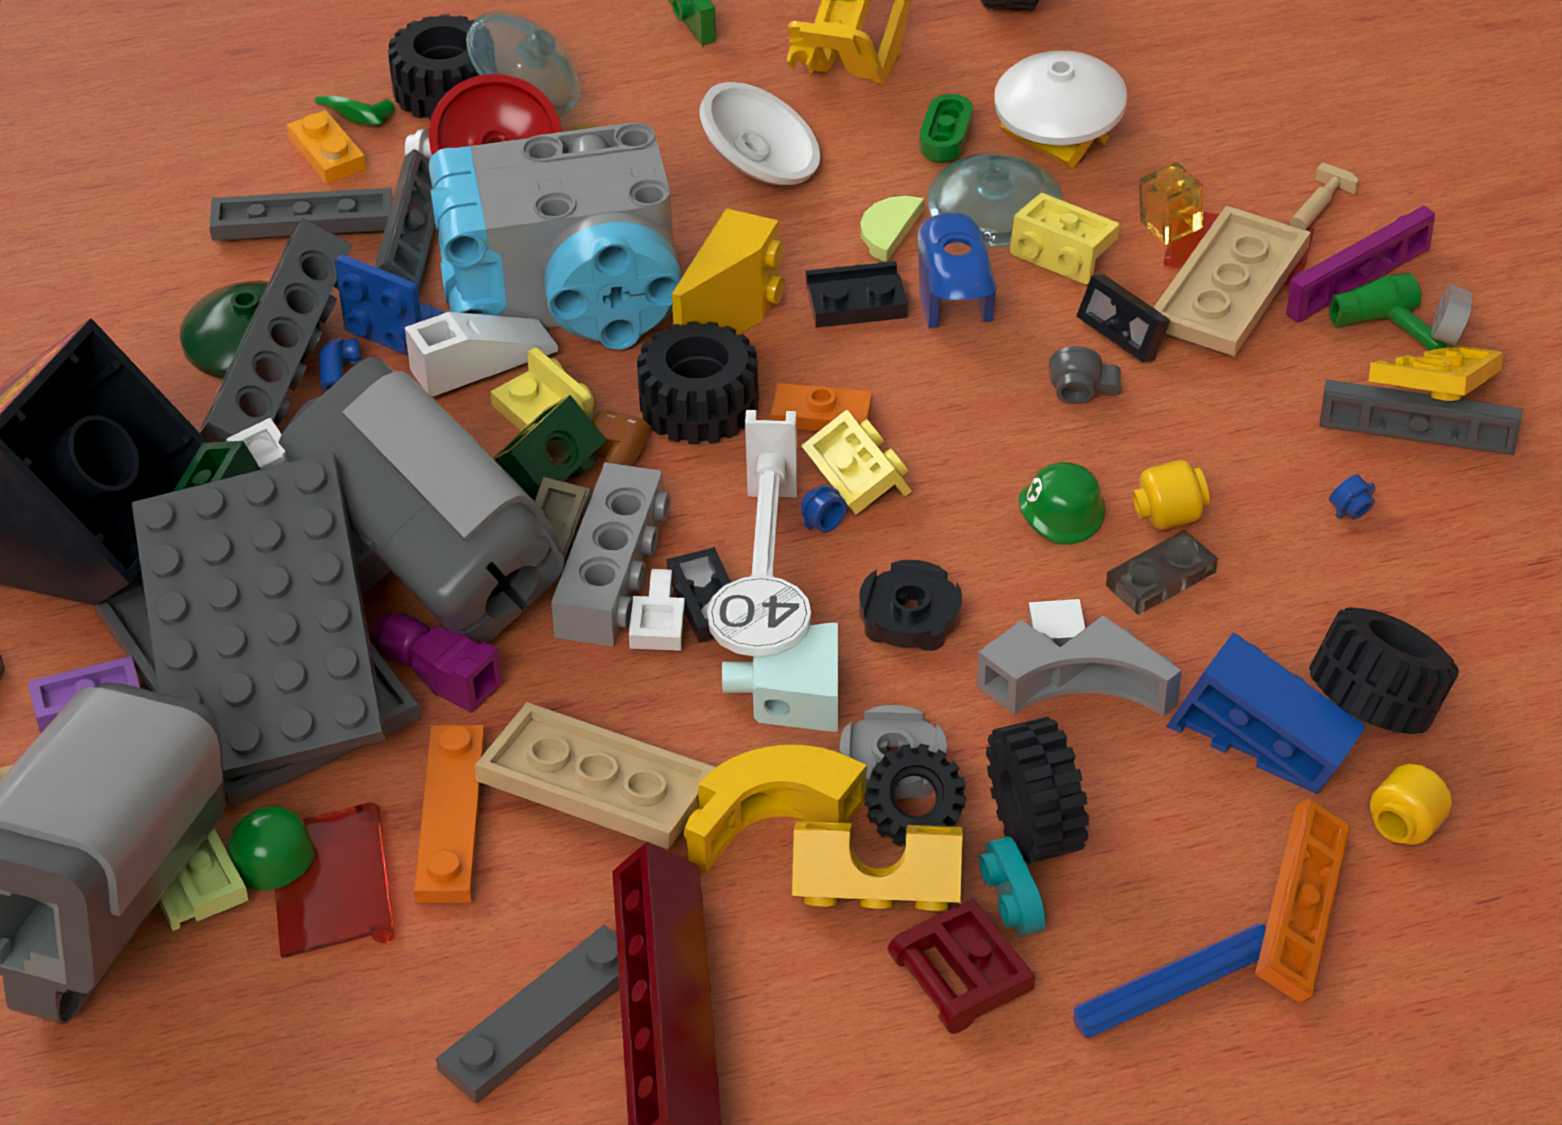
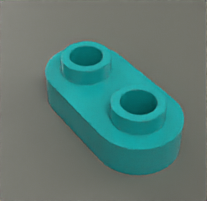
M1010 836L986 842L985 854L979 855V869L987 887L994 886L997 891L998 908L1004 926L1007 929L1013 927L1020 937L1044 931L1045 913L1042 900L1016 843Z

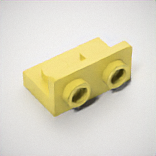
M1041 192L1014 215L1010 253L1015 257L1086 285L1089 283L1091 276L1094 275L1096 258L1118 239L1120 223Z
M537 347L527 351L529 371L490 391L491 405L520 431L547 407L569 395L574 398L589 419L593 421L595 401L588 387L583 383H577L563 370L556 359H550Z
M847 409L801 445L832 486L839 491L840 496L855 515L893 485L897 487L904 497L912 492L902 476L909 472L903 462L891 448L883 454L878 448L885 442L867 419L858 424Z

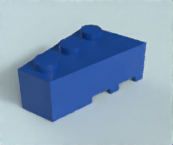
M1233 632L1202 673L1166 727L1179 733L1185 727H1188L1212 738V748L1224 753L1230 747L1257 758V768L1318 794L1340 766L1366 728V725L1309 686L1302 678L1292 674L1268 657L1257 646L1247 642Z

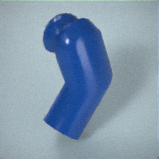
M338 337L321 348L319 353L321 391L326 392L344 376L343 368L345 363L356 364L361 360L360 343L357 339L343 340L342 337Z

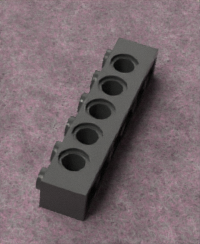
M302 218L281 254L199 429V433L209 443L227 442L226 438L268 418H271L276 425L281 423L292 401L285 397L288 388L293 391L296 389L307 368V365L300 362L303 354L307 356L312 354L322 335V331L315 328L318 320L325 323L337 301L336 297L330 295L333 287L339 290L335 260L341 254L348 256L353 244Z

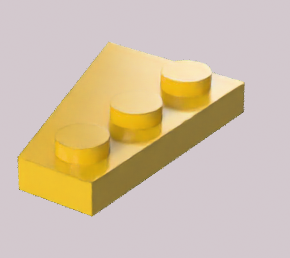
M1455 345L1454 347L1450 346L1425 351L1424 357L1399 356L1396 357L1395 364L1382 360L1370 362L1368 381L1431 391L1432 398L1457 401L1460 400L1461 396H1465L1502 371L1504 352Z

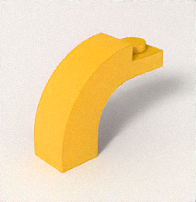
M795 744L754 749L725 761L709 772L698 783L699 809H696L691 814L684 829V837L687 839L688 861L699 865L700 870L707 872L743 829L767 818L793 817L811 822L849 823L864 804V796L867 789V765L836 751Z

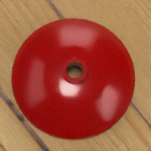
M485 74L464 80L442 97L431 117L429 147L432 156L437 151L445 148H460L527 139L537 135L562 132V128L555 107L537 87L514 76Z

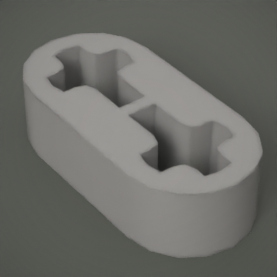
M1452 283L1448 284L1433 317L1432 338L1453 347L1456 345L1471 312V291Z

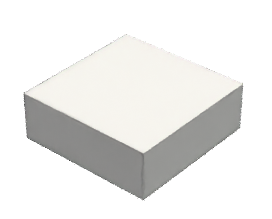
M1080 599L1029 602L1028 618L1030 626L1040 633L1047 634L1059 647L1085 629Z

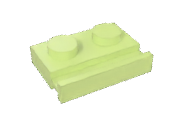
M215 828L211 830L158 901L172 931L180 929V922L194 917L197 922L249 901L246 887Z

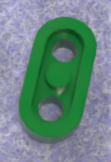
M944 94L937 96L930 102L919 137V149L925 157L932 161L943 163L958 157L962 153L972 125L973 106L970 100L957 94Z

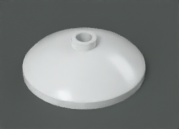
M1048 51L1019 61L1001 76L995 88V110L1001 122L1009 130L1025 139L1050 145L1077 144L1100 137L1118 124L1126 110L1127 89L1119 73L1096 57L1075 51Z
M725 82L713 86L701 101L700 119L709 142L722 158L741 173L768 184L795 185L808 180L819 166L820 149L812 130L797 112L771 93L744 83Z

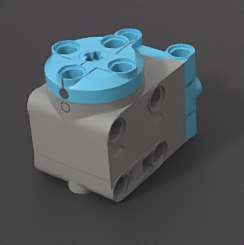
M640 122L542 134L527 139L460 148H445L432 155L429 160V173L432 185L430 191L436 231H439L438 242L442 259L440 266L446 303H449L450 312L538 319L544 328L562 327L579 338L601 342L606 348L612 350L629 348L637 342L641 335L659 326L673 312L672 292L681 280L682 273L673 242L670 188L655 131L651 126Z

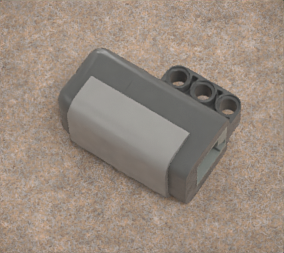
M378 357L366 358L353 366L295 419L279 439V444L285 450L282 454L285 460L279 465L330 452L335 454L339 464L361 595L367 593L391 571L445 629L452 633H465L468 638L478 644H481L483 641L490 643L517 619L528 606H531L546 592L563 572L564 557L563 552L557 545V531L533 499L410 375L403 371L393 372Z
M103 683L98 687L84 688L74 695L0 781V975L3 976L6 1003L10 1010L59 1024H67L75 1016L126 948L133 934L221 819L225 807L221 732L217 717L211 709L198 702L122 683Z

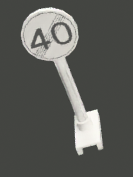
M746 410L748 497H758L752 575L724 585L712 597L707 610L710 633L721 646L737 654L755 657L779 654L795 647L807 635L811 623V609L808 598L797 586L781 578L773 577L779 497L797 498L796 411H786L785 421L757 420L756 410Z

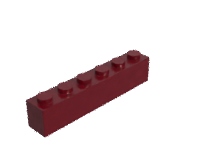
M646 841L612 871L628 1125H722L699 865Z

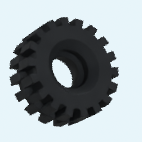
M1042 717L992 730V734L988 736L987 740L990 747H986V757L990 762V765L987 766L988 777L992 780L991 795L992 799H996L998 806L996 813L999 822L1003 821L1005 837L1010 836L1014 840L1024 862H1028V864L1082 850L1085 847L1084 842L1088 840L1089 835L1085 826L1089 825V815L1084 810L1087 798L1086 792L1082 791L1080 781H1083L1080 769H1076L1074 764L1076 756L1072 747L1068 748L1066 745L1067 736L1064 731H1058V723L1054 719L1050 720V717Z

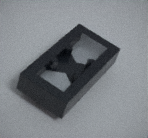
M1104 274L1091 276L1076 317L1142 363L1155 360L1171 320Z
M715 547L666 559L667 570H672L671 583L678 598H685V613L698 642L714 639L709 630L707 610L712 597L724 585L731 583Z

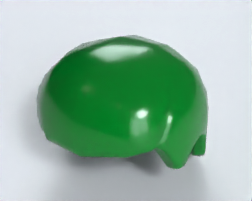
M279 805L255 809L241 818L231 829V835L227 837L228 855L244 885L251 889L266 891L288 885L305 873L315 855L309 831L303 820L297 813Z

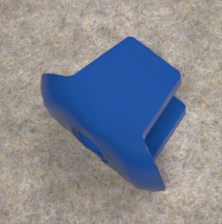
M945 212L923 221L918 231L919 295L928 328L938 327L940 298L949 300H970L976 298L983 322L993 321L997 285L988 248L978 224L971 216L959 212ZM953 242H961L967 244L971 250L964 255H951L944 250V247Z

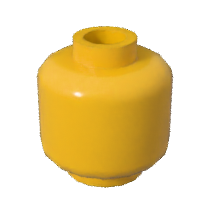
M1174 460L1144 469L1140 475L1139 489L1132 490L1133 503L1140 519L1148 517L1154 528L1159 530H1168L1198 521L1203 514V507L1210 504L1209 490L1203 472L1199 467L1192 468L1184 460Z
M1409 763L1398 766L1390 773L1372 794L1369 807L1376 828L1386 839L1401 844L1417 845L1424 843L1445 821L1450 814L1453 802L1449 788L1437 773L1425 766Z

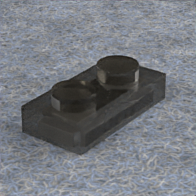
M1183 530L1108 571L1106 587L1137 615H1140L1216 573L1218 558L1186 530Z

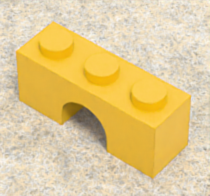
M796 821L793 838L792 896L804 897V904L811 906L837 905L838 898L860 899V906L883 909L893 907V900L915 901L917 909L941 911L949 909V902L960 903L962 827L907 825L906 848L901 858L890 866L875 868L864 864L855 855L851 844L852 823Z

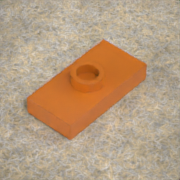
M777 383L770 420L785 421L786 411H796L797 430L820 431L847 409L858 424H861L866 419L869 421L872 391Z

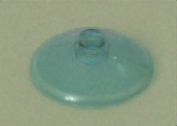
M506 11L484 13L472 23L467 32L466 44L470 59L479 75L504 74L531 83L551 101L559 117L569 113L577 104L581 94L577 67L567 49L548 29L530 18Z
M1000 152L978 153L956 160L943 168L933 178L928 190V209L931 216L945 212H959L969 215L978 224L986 245L1003 246L1010 245L1013 218L1017 212L1041 192L1062 200V192L1056 179L1046 169L1027 158Z

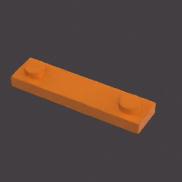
M431 725L414 887L416 903H471L481 783L475 781V764L484 754V725Z
M1308 797L1295 806L1255 975L1299 1004L1313 995L1350 830V825Z

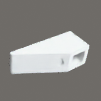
M446 312L405 327L410 370L422 388L431 397L528 362L527 351L534 347H537L546 356L558 352V345L538 319Z

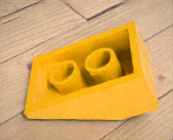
M726 208L672 292L673 325H688L687 322L698 321V324H707L709 321L718 323V326L722 328L726 326L736 329V335H739L763 321L772 304L780 302L785 286L784 278L779 275V265L784 253V243L779 241L778 220Z

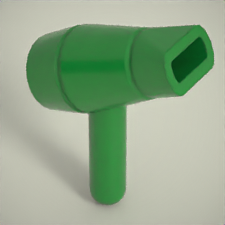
M1411 273L1384 276L1351 291L1336 294L1332 297L1329 316L1336 328L1358 322L1390 319L1429 351L1446 347V343L1432 338V328L1411 312L1418 309L1421 305V289Z

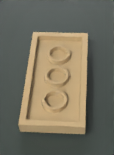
M1226 205L1154 306V309L1171 319L1166 334L1235 357L1309 247L1311 232Z
M526 702L475 764V781L669 850L685 828L691 814L699 808L698 783L716 767Z

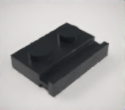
M896 261L805 271L806 289H808L809 302L816 328L907 318L908 303L900 274L897 272Z

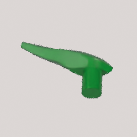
M319 96L315 99L317 105L327 107L344 119L362 126L380 125L383 119L395 113L394 104L389 99L373 105L341 96Z

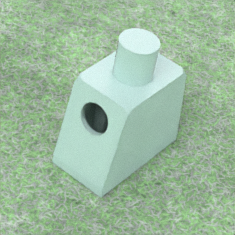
M838 623L810 625L807 635L795 647L779 654L754 656L753 661L722 662V693H753L754 719L759 723L838 732Z

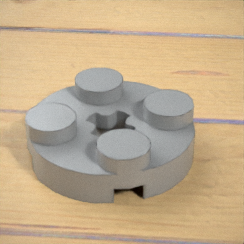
M883 705L865 711L863 720L856 722L852 728L850 721L843 729L839 743L841 754L867 765V782L877 762H880L884 754L887 753L888 747H898L900 749L902 745L911 744V748H918L920 744L929 745L928 750L937 753L938 749L946 753L945 759L947 757V741L940 726L936 723L935 729L930 723L924 721L923 712L902 705ZM917 776L906 777L895 786L894 799L910 797L923 799L930 796L934 792V788L924 778Z

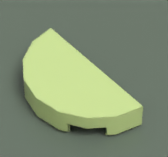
M913 196L889 197L874 203L864 212L860 222V237L869 247L871 256L883 262H888L924 211V198Z

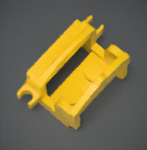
M822 0L814 23L793 21L788 25L787 33L790 37V49L787 55V62L791 71L795 70L796 63L800 61L801 64L807 66L809 73H813V71L828 73L839 54L845 69L849 73L860 78L873 80L874 83L883 84L891 72L897 56L902 51V40L907 24L910 0L894 1L878 54H876L869 35L862 32L871 0Z

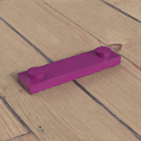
M1423 205L1405 216H1400L1393 223L1312 268L1299 272L1290 280L1286 315L1297 323L1328 307L1331 304L1333 295L1351 291L1370 283L1429 250L1435 213Z

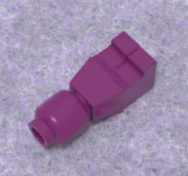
M404 613L394 615L383 614L373 626L372 639L378 643L382 654L405 666H412L418 677L437 697L440 696L471 713L486 700L487 696H490L503 684L498 648L484 641L478 644L468 638L465 633H452L447 629L438 627L430 629L428 625Z

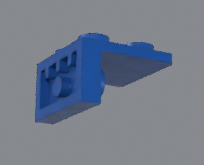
M343 254L335 260L344 329L356 336L366 338L393 351L408 355L405 327L446 313L419 302L418 287L412 281Z

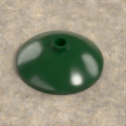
M243 281L223 286L204 296L187 312L180 327V342L185 357L195 368L207 375L220 379L224 378L269 281ZM318 320L315 328L321 331L320 321ZM303 354L300 362L305 360L308 356Z

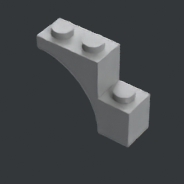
M1101 616L1061 647L1055 644L1047 634L1038 632L1021 620L978 652L977 688L1014 715L1037 702L1068 694L1093 693L1117 696L1137 702L1164 717L1178 706L1182 670L1176 667L1169 658L1159 655L1136 639L1129 630L1119 627L1105 616Z

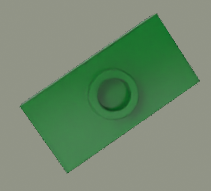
M668 0L676 18L679 21L683 20L701 46L715 42V7L710 0Z

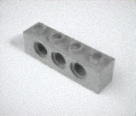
M604 463L551 601L554 638L614 647L620 628H627L629 626L633 592H640L643 588L646 573V556H654L658 542L657 525L659 521L665 522L667 520L670 510L671 497L669 492L663 491L662 471Z

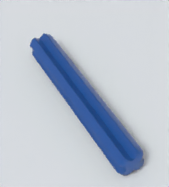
M1260 923L1255 924L1075 1006L1073 1009V1020L1076 1027L1084 1037H1092L1258 961L1266 926Z

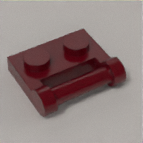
M974 898L901 932L891 940L887 948L889 955L896 964L906 966L940 1011L938 1018L951 1034L964 1031L973 1023L975 1018L1034 990V973ZM935 946L969 991L957 997L924 954V951Z

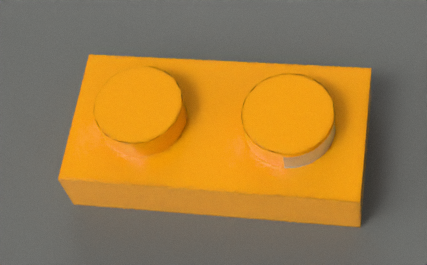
M326 110L309 114L302 119L287 124L289 139L326 184L366 169L364 154Z

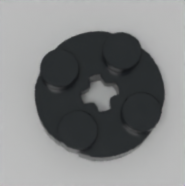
M900 560L891 563L890 571L883 572L878 576L877 570H875L866 577L859 594V613L865 625L866 636L871 641L885 642L898 647H919L926 651L939 649L944 645L945 637L956 629L961 619L962 592L959 585L956 584L955 587L952 582L947 580V571L938 565L926 561ZM908 600L918 601L917 607H905L903 605H906Z

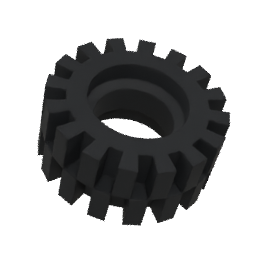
M911 744L902 745L896 752L891 750L886 753L883 759L877 762L866 785L864 806L867 805L868 807L867 817L870 823L875 822L878 827L876 832L883 838L885 835L893 839L892 844L900 847L902 843H906L907 825L954 827L965 806L966 796H964V789L966 784L964 777L959 778L957 773L959 770L958 765L955 761L949 763L945 759L946 753L938 749L937 753L928 750L929 745L920 744L918 748H911ZM910 776H917L927 780L934 788L936 794V802L933 809L921 816H911L901 811L894 799V789L899 781Z

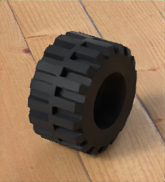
M450 14L437 17L428 16L423 17V20L412 21L406 24L407 28H401L395 33V38L390 39L388 44V58L393 96L396 103H400L402 110L412 112V115L415 117H427L431 120L439 101L454 86L479 75L499 74L495 37H492V31L488 27H482V23L477 20H468V17L460 15L454 17L450 16Z
M698 321L687 322L688 325L683 326L675 324L669 326L666 332L658 331L652 335V341L644 343L641 347V354L637 358L639 404L643 420L648 422L649 425H653V431L657 434H668L669 440L675 442L687 440L688 444H699V441H708L709 444L719 442L721 437L731 438L737 435L738 428L745 429L746 410H756L757 413L759 403L757 352L754 346H750V340L744 334L736 335V329L729 326L722 328L718 326V323L709 321L707 324H698Z
M1354 607L1341 609L1337 613L1309 666L1310 676L1313 681L1341 708L1372 725L1406 734L1424 733L1428 730L1456 681L1459 672L1458 666L1454 663L1451 656L1436 641L1419 629L1391 615L1375 610Z

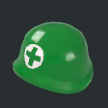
M1073 462L1048 464L1038 471L1031 484L1024 487L1019 494V509L1025 520L1038 534L1053 543L1071 545L1086 541L1102 525L1105 501L1101 495L1100 486L1095 475L1082 465Z

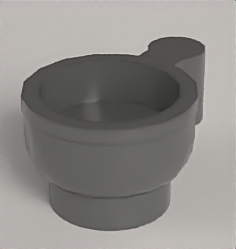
M1073 346L1060 349L1050 356V380L1056 388L1057 397L1062 402L1083 404L1094 397L1095 391L1107 396H1115L1121 392L1120 367L1102 364L1101 356L1094 350Z

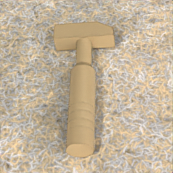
M1322 162L1316 169L1315 181L1324 183L1325 186L1319 187L1291 218L1289 225L1306 230L1331 201L1332 193L1337 188L1355 194L1358 190L1359 179L1349 171Z

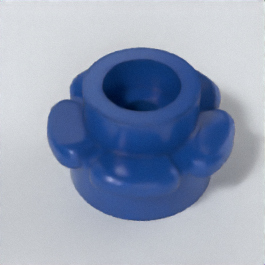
M1359 474L1343 481L1329 497V502L1336 508L1335 516L1343 518L1348 514L1352 520H1356L1367 513L1375 503V499L1372 497L1376 489L1375 484L1366 483Z
M822 485L810 490L801 502V515L804 517L803 525L809 530L815 527L820 532H830L842 522L846 513L845 500L841 498L839 491L832 489L830 485Z

